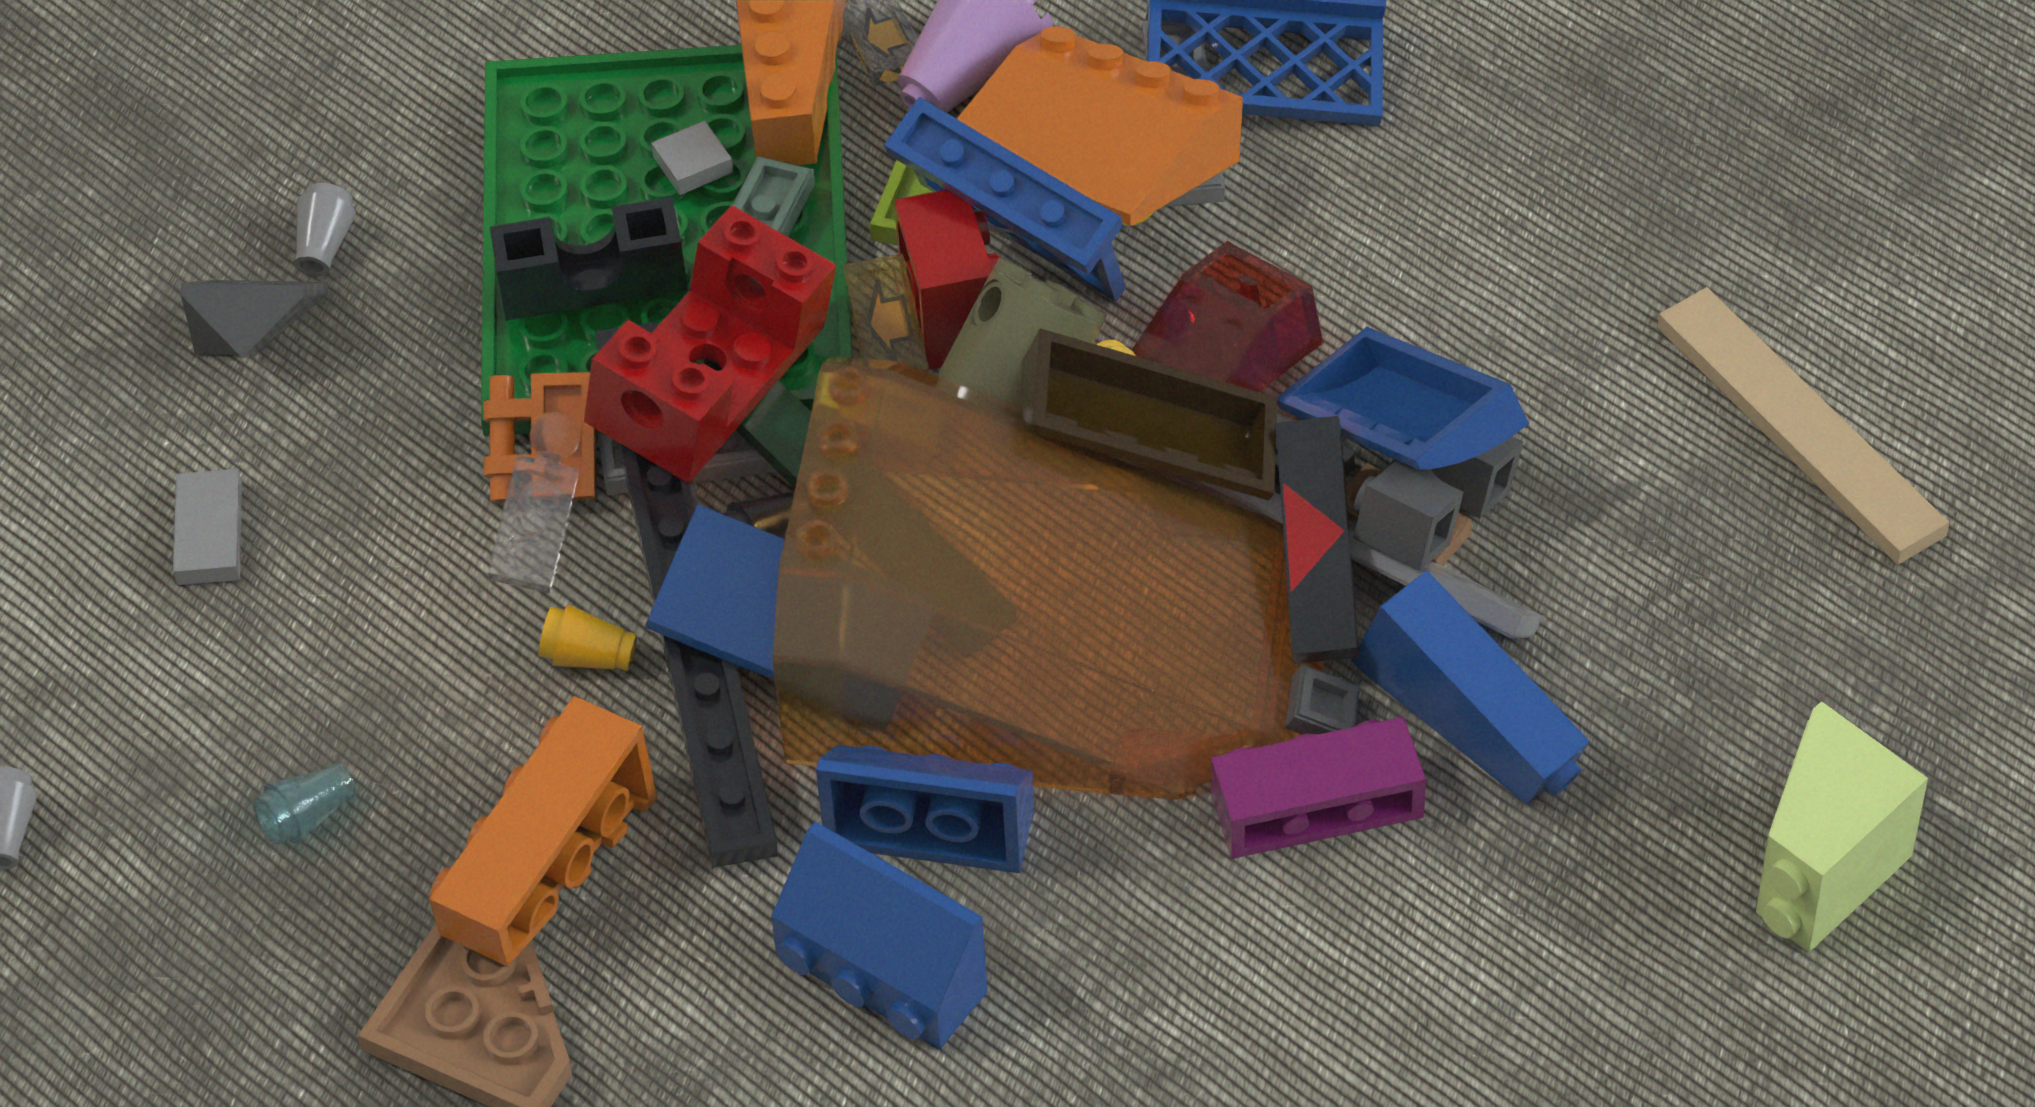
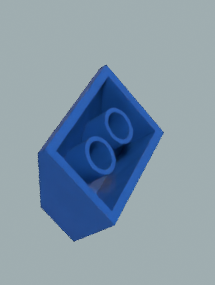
M836 745L818 760L816 775L822 826L866 851L887 856L1013 873L1021 872L1034 813L1032 770L1015 768L1005 763H992L988 765L951 760L946 756L938 754L920 756L890 752L876 746L852 747Z
M817 822L812 824L805 834L771 915L776 954L792 971L801 975L810 973L832 986L834 991L847 1003L856 1007L865 1005L884 1016L893 1028L910 1039H918L920 1037L941 1049L988 992L982 916Z

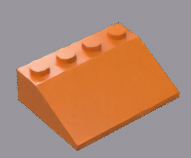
M1052 26L1043 29L1039 34L1015 46L957 119L1119 215L1122 223L1131 226L1239 162L1243 97L1220 89L1219 85L1213 81L1193 79L1172 71L1167 64L1145 61L1123 53V50L1116 45L1099 44L1077 36L1070 28Z

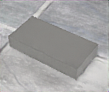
M239 469L176 474L173 574L176 585L240 580L242 480Z

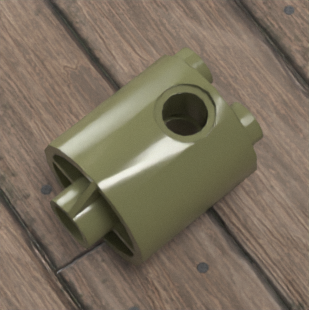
M999 257L935 381L941 385L957 416V420L969 428L1000 442L1004 438L1032 433L1028 432L1025 426L1022 411V360L1039 329H1045L1093 344L1108 314L1081 300L1080 295L1049 279L1045 283L1032 277V273L1023 267Z

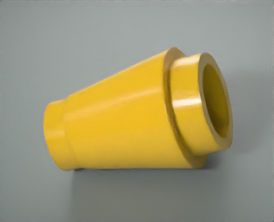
M567 604L565 609L551 606L543 626L538 656L552 659V666L629 671L638 634L627 632L619 626L570 604Z

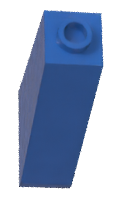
M1428 570L1380 606L1359 645L1360 657H1354L1351 660L1360 671L1526 805L1531 803L1545 790L1553 797L1557 796L1579 776L1582 769L1576 762L1590 741Z

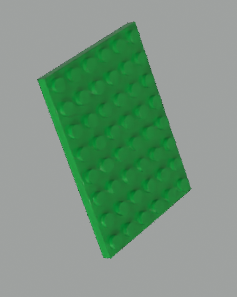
M741 45L485 62L481 424L484 437L490 436V423L483 421V402L489 400V378L491 376H513L514 399L531 398V374L590 372L592 358L597 354L595 331L620 328L627 320L636 325L657 322L658 326L690 291L697 243L729 207L733 205L756 161ZM837 50L833 82L830 83L827 94V111L817 162L814 164L797 165L814 170L815 186L788 236L836 264L825 326L779 379L811 412L819 371L826 361L832 359L853 367ZM706 121L732 158L733 173L679 195L654 159L651 143ZM667 197L673 198L682 243L688 291L505 320L489 227L551 217L553 232L559 240L572 245H586L599 241L610 232L613 226L612 206ZM701 359L693 362L699 365L703 363L715 371L722 370L716 362ZM531 421L515 423V434L531 433Z

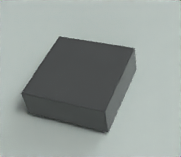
M1302 664L1292 675L1285 728L1301 735H1319L1355 727L1360 687Z

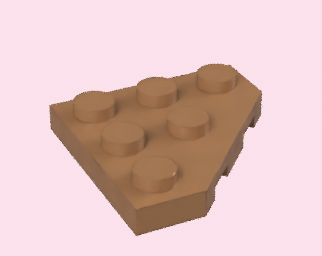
M435 923L357 1035L362 1051L489 1107H551L572 1076L570 1060L563 1037L560 1034L550 995L532 940L507 967L439 935Z

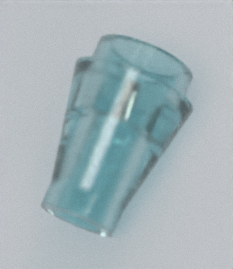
M334 763L325 769L265 785L263 794L253 800V810L262 831L274 844L281 845L286 841L298 843L343 803L356 796V788L347 769L340 763Z

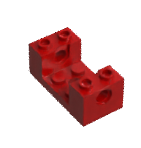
M731 205L697 243L690 291L656 329L650 333L627 320L592 358L584 422L683 481L690 483L823 330L836 264ZM701 359L716 362L722 370L715 371L703 363L699 365L693 362Z

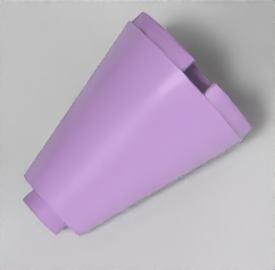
M938 0L898 77V84L902 89L900 93L901 100L910 109L918 97H921L948 113L980 90L1015 46L1039 34L1043 29L1052 27L1051 16L1047 12L1040 19L1032 7L1036 0Z

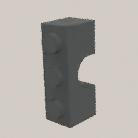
M1512 436L1493 449L1474 458L1436 469L1418 470L1393 459L1387 469L1377 477H1368L1360 487L1354 502V509L1359 512L1353 538L1420 571L1450 545L1459 509L1480 519L1509 494L1523 441Z

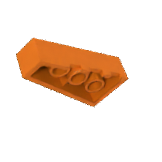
M736 0L755 159L760 156L792 165L814 164L817 162L827 111V94L829 85L833 82L835 54L838 40L841 41L844 26L843 14L848 0Z

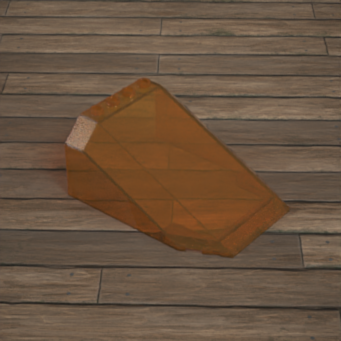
M839 356L822 363L778 572L773 670L785 764L817 767L818 760L836 745L852 747L876 746L890 752L920 756L938 754L946 756L951 760L988 765L992 763H1005L1015 768L1032 770L1033 787L1176 800L1196 794V786L1211 782V757L1225 755L1237 748H1258L1286 742L1301 735L1285 728L1292 675L1302 664L1323 672L1325 661L1295 664L1292 656L1282 523L1194 479L1028 432L1021 408L905 363Z

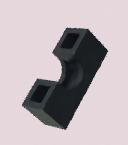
M667 197L612 206V229L604 238L586 245H572L559 240L553 232L551 217L489 227L505 320L688 291L682 243L673 198Z

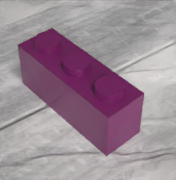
M1404 717L1385 721L1369 720L1352 728L1319 735L1303 734L1290 741L1258 748H1237L1225 755L1211 757V797L1231 859L1424 818L1426 777Z

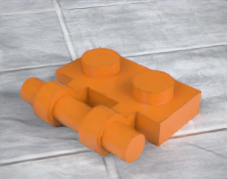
M590 372L531 374V398L514 399L513 376L499 375L489 378V400L483 402V421L490 423V456L483 458L484 477L490 478V502H515V478L532 477V499L534 501L597 500L596 429L584 422ZM531 421V454H515V423Z

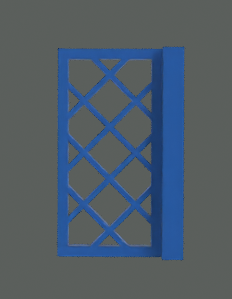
M1147 0L1146 61L1161 62L1169 67L1176 63L1191 78L1206 79L1215 83L1235 68L1253 85L1244 94H1237L1243 97L1242 114L1380 126L1383 116V17L1386 10V0ZM1161 22L1188 24L1196 33L1180 45H1177L1161 30ZM1225 27L1246 29L1254 38L1236 51L1218 32ZM1283 32L1304 34L1312 44L1295 56L1276 37ZM1340 38L1369 40V50L1353 61L1334 42ZM1205 41L1225 59L1208 72L1202 69L1188 55ZM1262 47H1265L1283 64L1266 78L1246 60ZM1160 49L1166 53L1162 58H1160ZM1321 52L1341 69V71L1325 83L1305 65ZM1367 66H1368V74L1363 70V69L1366 68ZM1293 73L1312 92L1303 99L1287 98L1275 86ZM1349 79H1352L1368 94V105L1345 103L1333 91Z
M918 97L884 144L887 154L913 169L922 186L932 192L948 190L971 204L973 210L979 209L986 214L990 227L1116 302L1126 289L1111 244L1123 227L1121 217L921 97Z

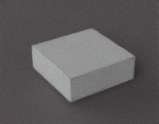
M706 121L651 143L654 159L679 195L733 173L732 158Z

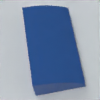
M1369 327L1361 330L1277 397L1279 409L1304 420L1339 416L1343 437L1418 470L1441 468L1474 458L1493 449L1529 425L1511 384Z
M698 504L663 581L645 628L887 726L937 601Z

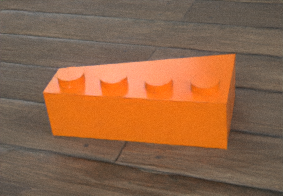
M573 696L560 716L555 715L549 719L541 732L538 747L524 766L519 765L511 772L505 783L503 796L488 817H480L473 825L467 839L466 848L451 868H444L436 877L430 891L429 902L439 935L507 967L556 913L559 902L558 892L562 887L566 886L577 890L591 874V861L595 850L601 844L613 849L627 833L628 824L622 822V820L629 812L635 808L645 813L658 799L642 725L576 696Z

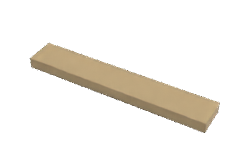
M1708 287L1659 313L1657 328L1897 565L1947 536L1949 521Z

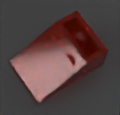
M1226 241L1181 275L1131 350L1140 358L1260 392L1324 342L1313 286Z

